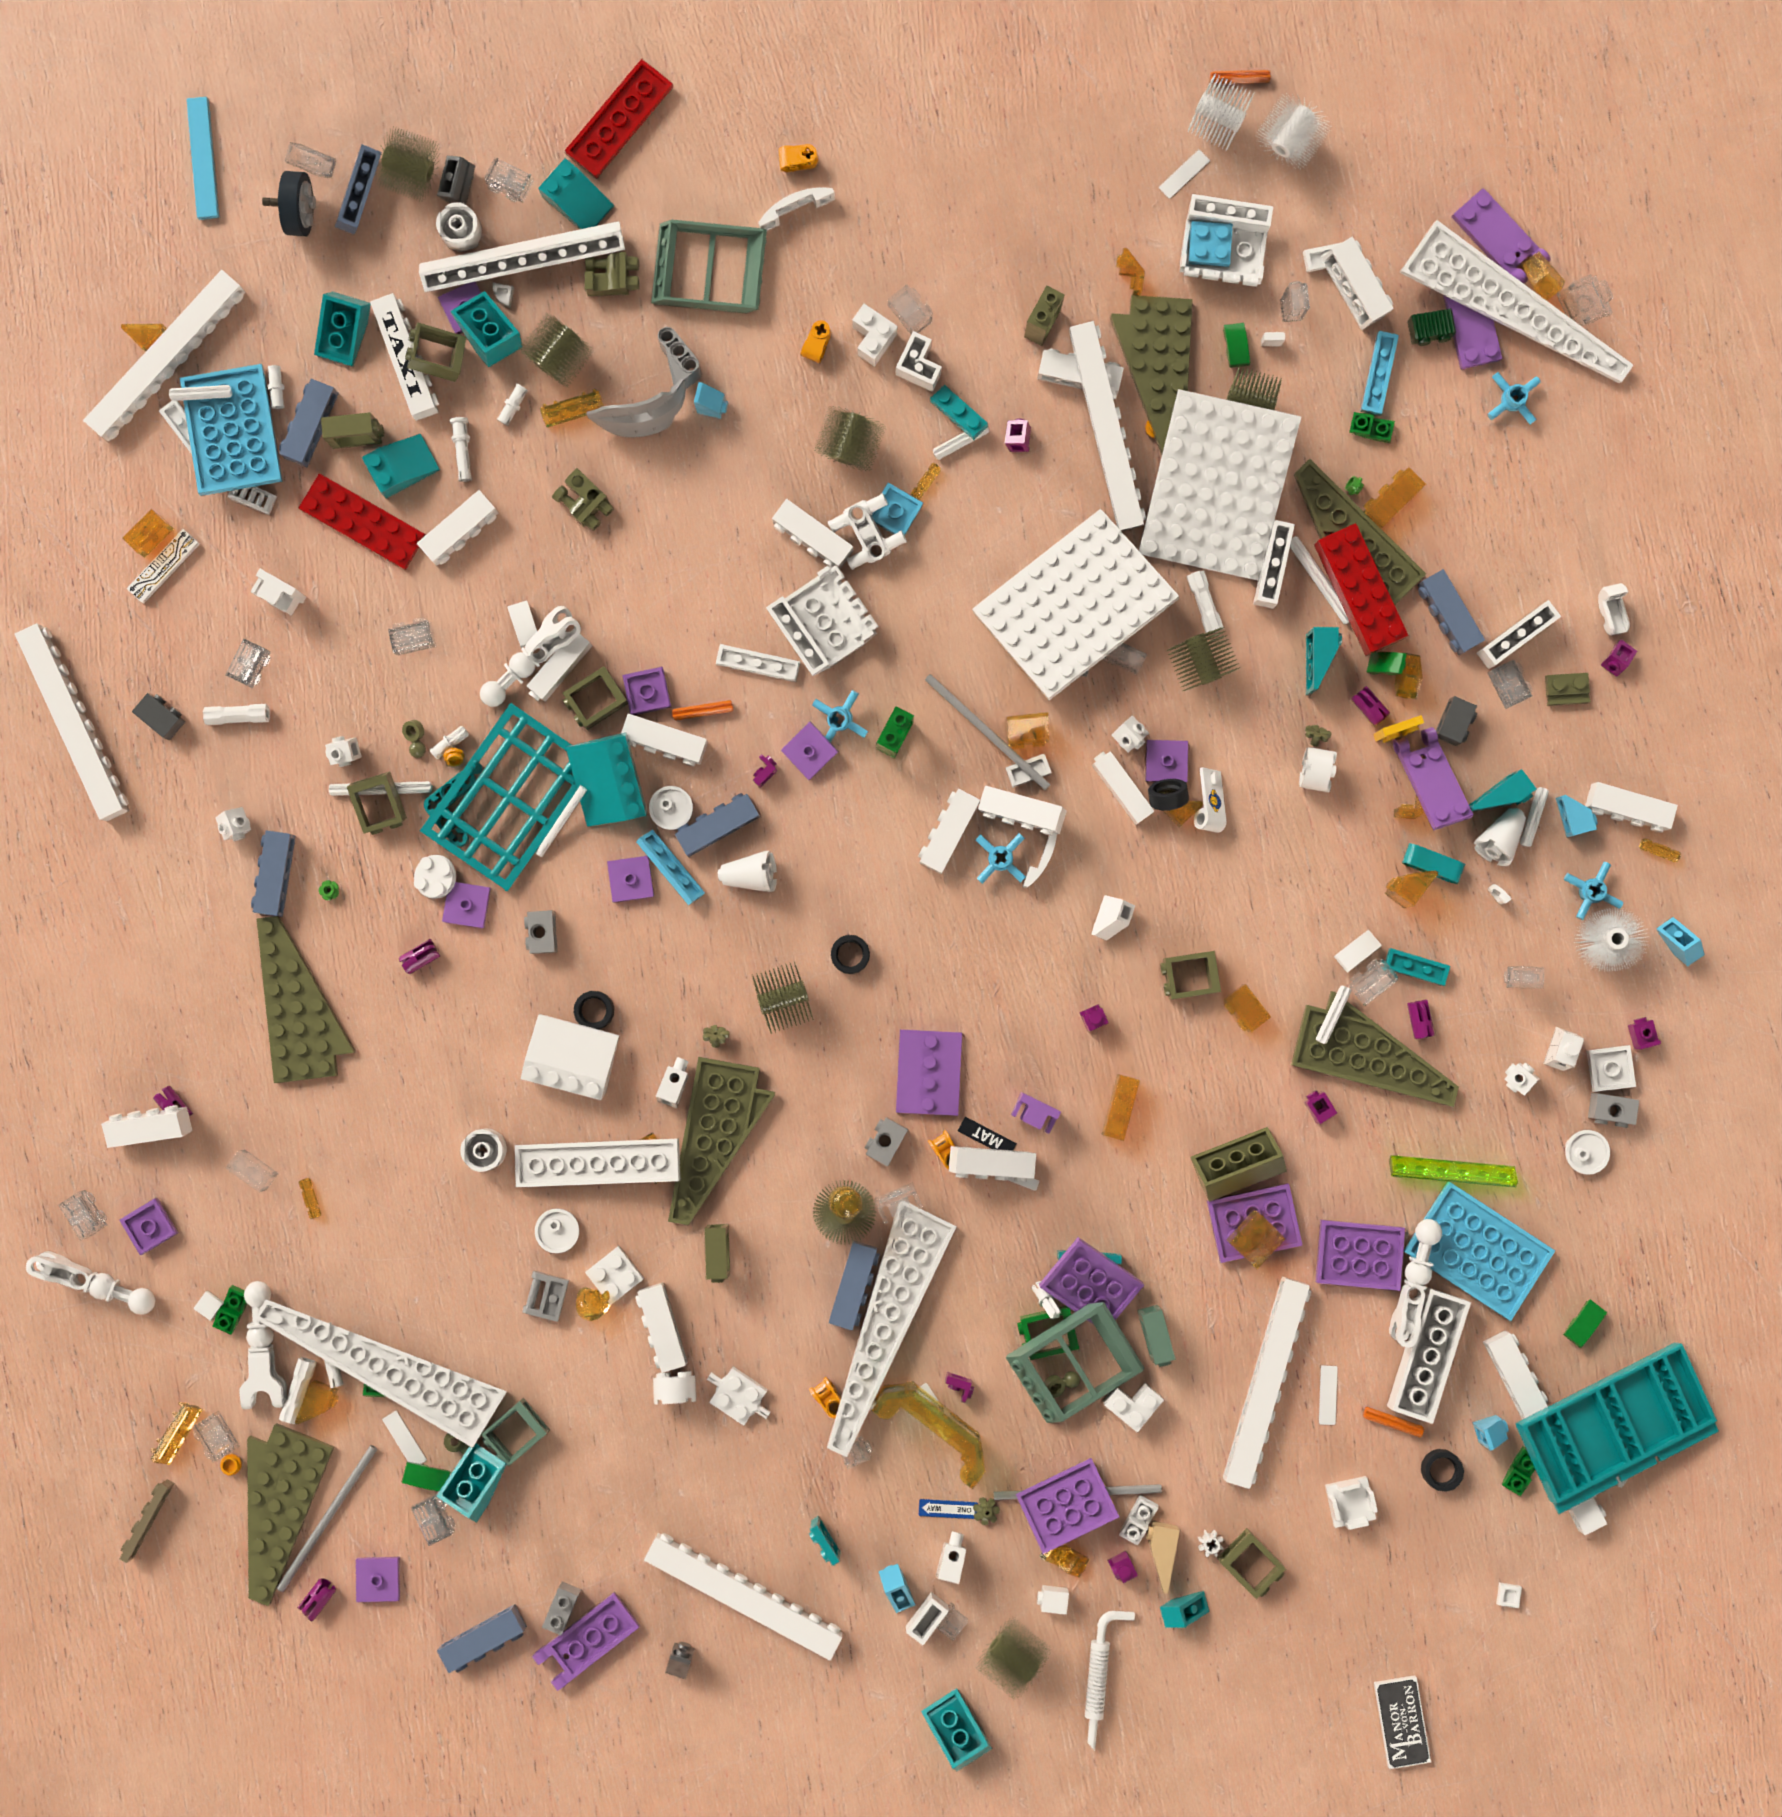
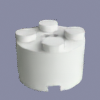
M463 203L448 204L437 216V230L448 248L462 252L478 246L482 228L477 216L467 205Z
M1306 748L1302 760L1303 768L1302 772H1300L1299 787L1329 793L1331 788L1330 777L1334 778L1336 773V765L1333 764L1336 761L1337 752L1318 748Z
M484 1128L471 1132L463 1140L460 1153L463 1161L469 1168L474 1171L484 1172L496 1168L503 1162L507 1153V1146L502 1134L493 1129ZM480 1147L487 1148L488 1152L484 1154L483 1151H480Z
M691 1371L678 1372V1376L671 1377L670 1373H658L656 1378H653L654 1404H659V1400H662V1404L686 1403L688 1398H691V1402H696L695 1375H692Z

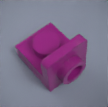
M1620 639L1601 666L1613 675L1619 676L1630 665L1637 650Z
M762 754L759 758L766 767L759 768L753 775L755 777L753 781L759 788L777 772V769L774 767L777 763L769 755L765 758Z
M947 1372L945 1383L948 1384V1388L960 1391V1388L964 1389L961 1402L966 1403L967 1398L971 1399L974 1391V1386H971V1379Z

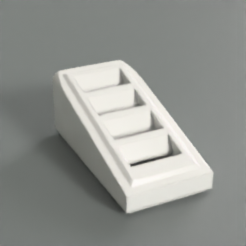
M258 487L244 488L241 493V489L229 491L228 498L232 501L270 515L277 498L276 495ZM251 490L248 500H245L248 491ZM258 493L259 497L256 501V504H254V499ZM266 496L268 498L263 508L261 507V504L264 500V497Z

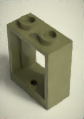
M1046 285L1027 320L1025 338L1041 346L1044 344L1061 312L1065 294Z
M417 323L415 329H411L408 341L411 342V348H407L405 359L408 360L407 368L456 382L461 372L466 337ZM419 338L452 347L450 367L416 358Z
M371 412L321 418L323 439L333 449L382 444L381 437H384L383 425L378 422V419Z
M605 666L563 692L565 696L563 702L569 710L573 708L576 713L574 719L580 727L584 726L587 730L628 704L627 699ZM602 677L617 701L589 719H586L572 696Z
M390 771L351 783L347 786L364 834L370 832L371 835L382 832L384 827L390 826L393 829L403 825L402 822L407 816ZM384 784L395 817L370 825L358 792Z
M1215 951L1164 958L1163 963H1160L1161 973L1166 977V983L1163 984L1165 996H1169V1000L1221 992ZM1204 958L1209 988L1176 993L1171 963Z
M709 1224L704 1228L706 1280L711 1279V1283H722L730 1275L729 1224Z
M1248 1528L1217 1557L1220 1563L1256 1599L1259 1596L1263 1597L1269 1591V1586L1274 1581H1279L1284 1576V1571L1286 1570L1284 1565ZM1252 1542L1275 1565L1255 1588L1231 1565Z

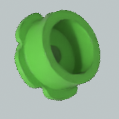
M1352 476L1345 486V490L1349 492L1348 494L1357 495L1360 493L1364 486L1362 478Z
M326 880L319 887V894L322 895L324 900L330 901L339 895V886L334 881Z

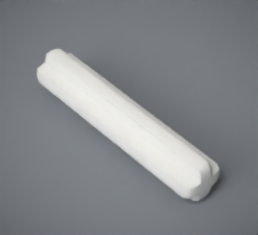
M230 385L173 388L169 390V397L171 401L232 397V389Z
M987 427L976 439L989 433V428ZM964 432L934 448L933 454L937 460H940L975 440Z
M1539 787L1536 790L1520 840V844L1525 847L1532 846L1549 790Z
M1340 986L1316 1037L1318 1042L1327 1044L1351 993L1350 988Z

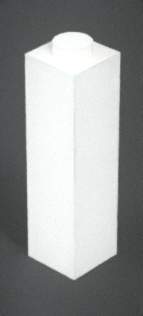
M579 634L569 645L556 650L528 683L527 687L531 690L529 694L537 701L541 698L546 702L593 645Z
M1103 751L1094 758L1096 762L1092 767L1135 825L1154 812L1111 751L1107 754Z

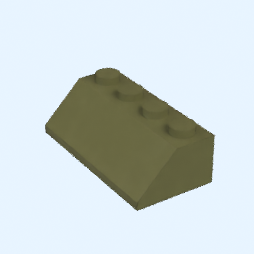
M1268 1127L1190 1157L1209 1202L1287 1172L1284 1156Z

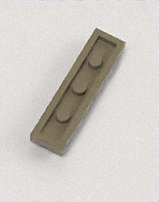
M167 1479L161 1484L158 1483L153 1489L151 1502H147L142 1509L141 1514L143 1516L140 1521L134 1524L131 1530L133 1533L130 1540H126L121 1548L123 1553L120 1560L128 1563L135 1557L174 1485L170 1480Z

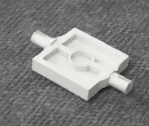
M734 1366L722 1379L712 1372L710 1373L707 1380L717 1387L709 1403L743 1426L755 1412L765 1419L768 1417L771 1411L760 1405L768 1389Z

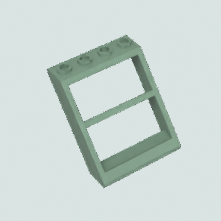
M672 219L660 223L651 303L738 313H749L758 310L767 230L764 228ZM677 231L710 235L703 300L670 297ZM716 235L748 238L741 304L709 301Z
M1104 1302L1084 1306L1006 1356L1011 1368L1047 1423L1063 1422L1145 1369ZM1089 1318L1122 1369L1121 1372L1096 1388L1092 1386L1062 1338V1335ZM1056 1339L1089 1390L1088 1393L1060 1409L1028 1358Z

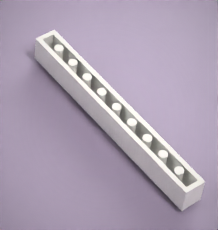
M618 221L420 263L419 275L424 291L429 292L625 250L620 222Z
M221 270L83 421L107 442L114 439L124 424H128L132 420L135 412L146 405L147 399L152 394L157 393L161 384L166 379H169L174 374L175 369L188 359L191 351L201 345L202 339L207 334L212 333L216 328V324L221 319L227 317L230 309L243 299V295L246 293L243 288Z
M1094 321L1069 328V334L1119 531L1143 526L1146 515L1144 508L1140 509L1138 500H1141L1139 488H1135L1133 480H1136L1134 468H1130L1128 461L1131 460L1129 447L1125 448L1123 441L1126 439L1124 427L1120 428L1118 421L1121 419L1119 407L1115 408L1113 399H1116L1114 387H1110L1108 379H1111L1109 366L1105 367L1103 359L1106 358L1104 346L1100 347L1098 339L1101 338L1099 325L1095 326Z
M36 623L15 633L16 639L99 820L109 821L128 812V800L119 790L120 782L110 770L112 767L106 756L104 757L101 750L103 745L93 733L95 729L92 722L86 718V708L76 696L78 691L75 685L69 681V671L59 659L61 654L58 648L52 644L51 632L47 627Z
M1283 1276L1281 1278L1223 1474V1479L1228 1483L1250 1489L1251 1484L1256 1482L1257 1464H1261L1263 1459V1451L1261 1450L1263 1444H1266L1268 1441L1269 1431L1267 1430L1269 1423H1273L1275 1418L1274 1406L1281 1398V1391L1279 1389L1281 1383H1284L1287 1377V1371L1285 1370L1287 1362L1290 1363L1293 1357V1350H1291L1293 1342L1296 1343L1299 1336L1297 1328L1299 1322H1302L1305 1316L1304 1304L1309 1301L1311 1296L1310 1286L1306 1283Z
M1503 1331L1483 1341L1521 1419L1523 1420L1548 1407L1546 1404L1548 1399L1545 1393L1540 1391L1537 1386L1539 1381L1536 1375L1530 1372L1527 1367L1529 1364L1527 1357L1524 1353H1520L1517 1347L1520 1344L1516 1336ZM1597 1496L1568 1510L1578 1531L1583 1535H1587L1607 1525L1604 1518L1606 1513L1600 1504L1597 1505L1594 1499Z
M657 1533L644 1561L828 1660L832 1659L842 1639L843 1632L840 1631V1627L833 1623L828 1625L821 1621L822 1618L815 1613L808 1614L804 1612L803 1608L796 1603L789 1604L784 1601L785 1598L783 1596L767 1592L766 1588L759 1583H755V1585L747 1581L748 1578L746 1576L730 1572L729 1568L724 1564L711 1562L710 1557L703 1553L698 1555L691 1551L692 1548L687 1544L674 1542L673 1537L670 1535Z

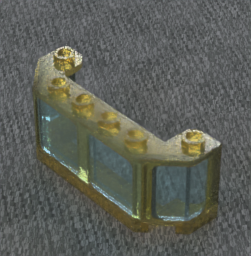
M914 1381L884 1385L877 1393L871 1405V1411L882 1419L892 1418L900 1407L910 1413L962 1454L960 1459L964 1462V1465L960 1469V1478L963 1483L973 1490L985 1474L980 1433Z

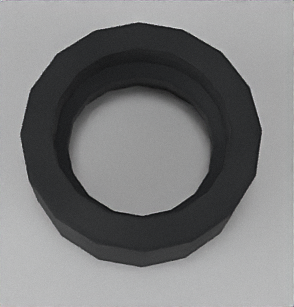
M1180 779L1160 780L1150 785L1148 789L1150 805L1156 810H1175L1183 807L1189 801L1187 784Z
M856 935L840 937L831 948L832 963L843 973H858L869 962L870 951L868 945L862 938ZM848 942L858 944L863 953L860 963L852 967L843 965L838 957L840 947Z
M588 991L577 998L573 1013L579 1025L599 1030L605 1028L611 1022L614 1016V1005L608 995L600 991ZM591 998L601 1000L606 1007L604 1018L596 1023L587 1021L582 1014L584 1003Z
M1436 1449L1425 1455L1421 1464V1473L1424 1480L1437 1491L1447 1492L1454 1490L1460 1485L1464 1476V1468L1462 1462L1455 1454L1445 1449ZM1439 1458L1449 1459L1455 1469L1452 1478L1444 1483L1434 1480L1430 1473L1431 1465Z

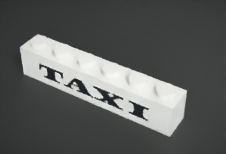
M392 293L370 301L412 417L417 421L439 413L437 405L440 404L436 394H432L430 387L433 385L429 375L407 368L408 360L405 359L407 348H411V342L408 341L409 330L412 327L409 319L403 316L402 311H405L402 300H397ZM416 354V358L423 360L421 355L418 356V354Z

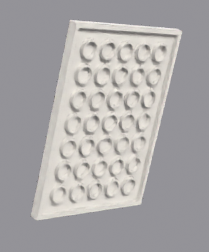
M1178 389L1139 552L1145 556L1259 581L1301 416Z
M1100 509L972 610L1046 698L1051 700L1179 599V595Z

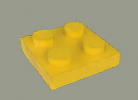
M1422 715L1385 727L1373 734L1375 741L1382 740L1383 743L1399 737L1400 733H1402V736L1414 733V731L1419 730V726L1424 723Z

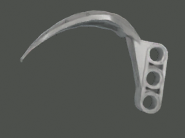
M670 327L660 329L658 340L661 350L668 358L674 385L671 387L670 392H661L648 400L634 404L602 406L598 409L587 411L588 418L606 431L622 437H643L667 429L672 424L675 415L682 408L686 389L697 382L702 376L698 359L674 329Z

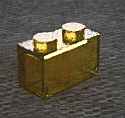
M151 509L122 539L138 554L146 557L174 528L161 515Z
M1242 984L1223 999L1226 1003L1224 1005L1225 1009L1230 1015L1234 1013L1238 1018L1237 1024L1243 1031L1253 1032L1271 1018L1246 984Z

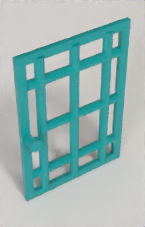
M510 703L420 829V832L504 888L505 891H508L577 791L574 777L570 774L572 772L570 762L562 769L544 756L553 742L565 751L566 746H571V744ZM512 715H515L519 718V721L512 731L509 732L504 727ZM526 724L546 737L537 751L518 738ZM497 736H502L505 738V741L482 771V765L479 763ZM513 744L532 758L509 791L491 780L489 776ZM541 763L557 774L558 777L538 806L533 809L515 795L537 764ZM470 774H480L455 811L451 813L446 808ZM567 781L572 786L549 819L546 818L542 813L563 783ZM485 785L503 797V799L479 832L460 819V817L481 787ZM512 803L530 817L507 850H505L486 836L508 805ZM443 816L448 821L441 831L437 833L432 828L438 819ZM538 821L543 825L542 829L522 857L518 859L513 854ZM454 825L475 838L465 852L445 839ZM481 843L501 856L492 870L472 857ZM510 862L515 867L505 880L499 874L505 865Z

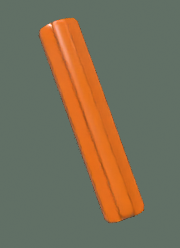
M1269 70L1212 71L1210 74L1211 82L1216 73L1212 84L1216 82L1219 75L1217 84L1221 82L1222 78L1221 84L1225 82L1226 84L1268 83L1271 78Z
M731 700L677 708L672 710L673 719L677 721L733 711V704Z
M1365 1407L1363 1417L1365 1419L1417 1437H1422L1424 1433V1427L1370 1407Z

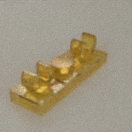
M592 389L593 392L589 394L582 392V396L566 399L559 403L555 400L553 401L554 404L546 406V403L543 404L540 411L546 427L587 416V411L604 406L599 390Z
M185 1402L178 1403L181 1406L179 1412L173 1411L172 1414L175 1417L173 1422L167 1428L162 1439L157 1438L158 1447L151 1448L153 1454L151 1460L154 1463L171 1464L202 1411L199 1406L189 1405Z

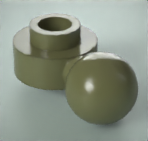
M410 720L404 723L402 733L408 741L412 742L409 747L410 754L415 758H420L426 752L425 745L419 740L424 735V727L418 720Z
M1069 1371L1064 1375L1063 1379L1058 1375H1052L1044 1383L1053 1398H1056L1064 1392L1066 1386L1069 1388L1077 1387L1080 1383V1377L1076 1372Z

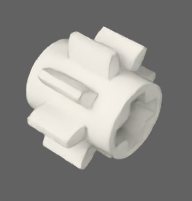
M1204 1530L1203 1537H1198V1540L1202 1542L1198 1548L1200 1551L1205 1549L1206 1557L1209 1554H1214L1217 1557L1219 1549L1224 1550L1223 1546L1219 1543L1224 1539L1222 1536L1216 1538L1217 1532L1215 1530L1212 1533ZM1213 1540V1541L1215 1542V1544H1214V1545L1211 1544V1545L1208 1547V1545H1207L1206 1543H1207V1542H1211V1541Z

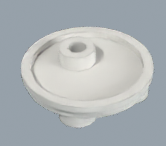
M663 787L656 791L650 800V816L661 828L667 830L678 829L686 824L692 816V800L687 792L679 787Z
M431 855L421 859L414 874V886L421 894L428 898L438 899L446 896L453 889L456 882V870L448 858L441 855Z
M1579 1131L1572 1135L1565 1144L1567 1162L1579 1173L1595 1174L1601 1171L1609 1161V1144L1596 1131Z
M551 1209L543 1213L537 1220L535 1237L538 1244L544 1250L551 1253H563L572 1248L577 1242L579 1225L576 1218L570 1212L564 1209Z

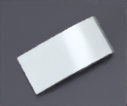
M527 601L507 606L521 648L525 647L526 643L537 632Z
M1367 930L1336 954L1334 958L1348 973L1382 945Z
M1140 1495L1132 1507L1119 1536L1138 1546L1148 1530V1524L1158 1510V1504Z

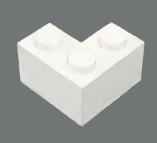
M863 304L852 319V326L865 336L857 348L858 356L875 367L898 334V326L866 304Z
M913 331L896 366V375L933 392L940 378L942 366L926 359L932 346V339Z
M1144 1383L1132 1398L1117 1387L1109 1392L1102 1402L1138 1433L1164 1399L1148 1384Z

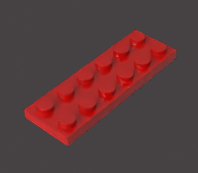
M641 58L565 149V154L597 179L674 87L673 83Z
M320 473L298 507L301 511L404 570L407 569L419 549L417 542L426 536L425 533Z

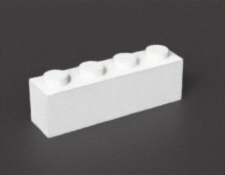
M1056 349L1043 351L1037 379L1083 389L1074 353L1062 354ZM1115 362L1104 363L1105 367L1109 366L1111 379H1108L1110 387H1114L1117 397L1124 367H1120Z
M478 490L417 542V545L436 566L444 564L449 560V555L455 550L459 551L462 549L470 537L474 538L477 536L485 524L492 523L496 519L498 511Z
M788 499L783 502L772 517V521L775 524L773 527L782 534L784 532L791 536L790 539L799 546L801 544L806 546L808 553L814 557L820 556L824 559L823 563L828 567L837 565L840 569L846 562V558L853 552L851 544Z
M1274 520L1253 605L1273 609L1278 604L1295 524Z
M1548 600L1476 654L1486 667L1490 669L1559 619L1561 615Z
M627 714L621 732H627L629 744L632 747H636L638 744L644 746L643 750L655 754L656 751L664 753L663 757L675 760L677 757L683 759L682 763L690 766H695V763L701 765L708 744L705 738L631 714Z
M1596 782L1591 784L1585 806L1590 808L1592 813L1596 815L1608 814L1611 815L1613 820H1629L1631 825L1638 827L1646 825L1651 827L1650 830L1663 833V831L1672 828L1678 805Z
M985 786L978 810L986 818L995 820V817L1003 818L1002 822L1014 825V822L1022 824V828L1033 830L1035 827L1041 829V833L1050 836L1053 833L1060 834L1067 812L1061 806Z
M959 788L956 793L952 791L947 801L950 804L947 811L942 810L937 819L940 821L938 828H933L928 836V839L931 840L928 847L923 846L918 855L921 858L920 864L939 874H942L980 802V799Z
M177 1105L166 1107L162 1111H159V1108L150 1109L143 1114L140 1111H135L123 1117L122 1114L110 1116L108 1121L101 1124L107 1148L183 1137L193 1131L187 1107L178 1108Z
M951 1146L949 1172L956 1173L955 1177L968 1178V1174H973L977 1179H988V1176H995V1180L1007 1181V1177H1014V1181L1027 1182V1178L1034 1179L1036 1153Z
M664 1282L640 1289L637 1292L636 1302L638 1307L642 1308L644 1312L642 1322L644 1327L648 1328L650 1332L648 1341L651 1349L654 1348L656 1352L654 1361L657 1369L660 1368L661 1372L664 1373L686 1366L688 1361Z

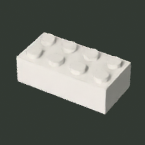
M1352 236L1332 248L1321 261L1325 264L1326 270L1360 329L1363 330L1382 319L1394 308L1392 306V299L1382 289L1381 280L1377 276L1375 277L1370 261L1363 256L1360 243L1354 240Z

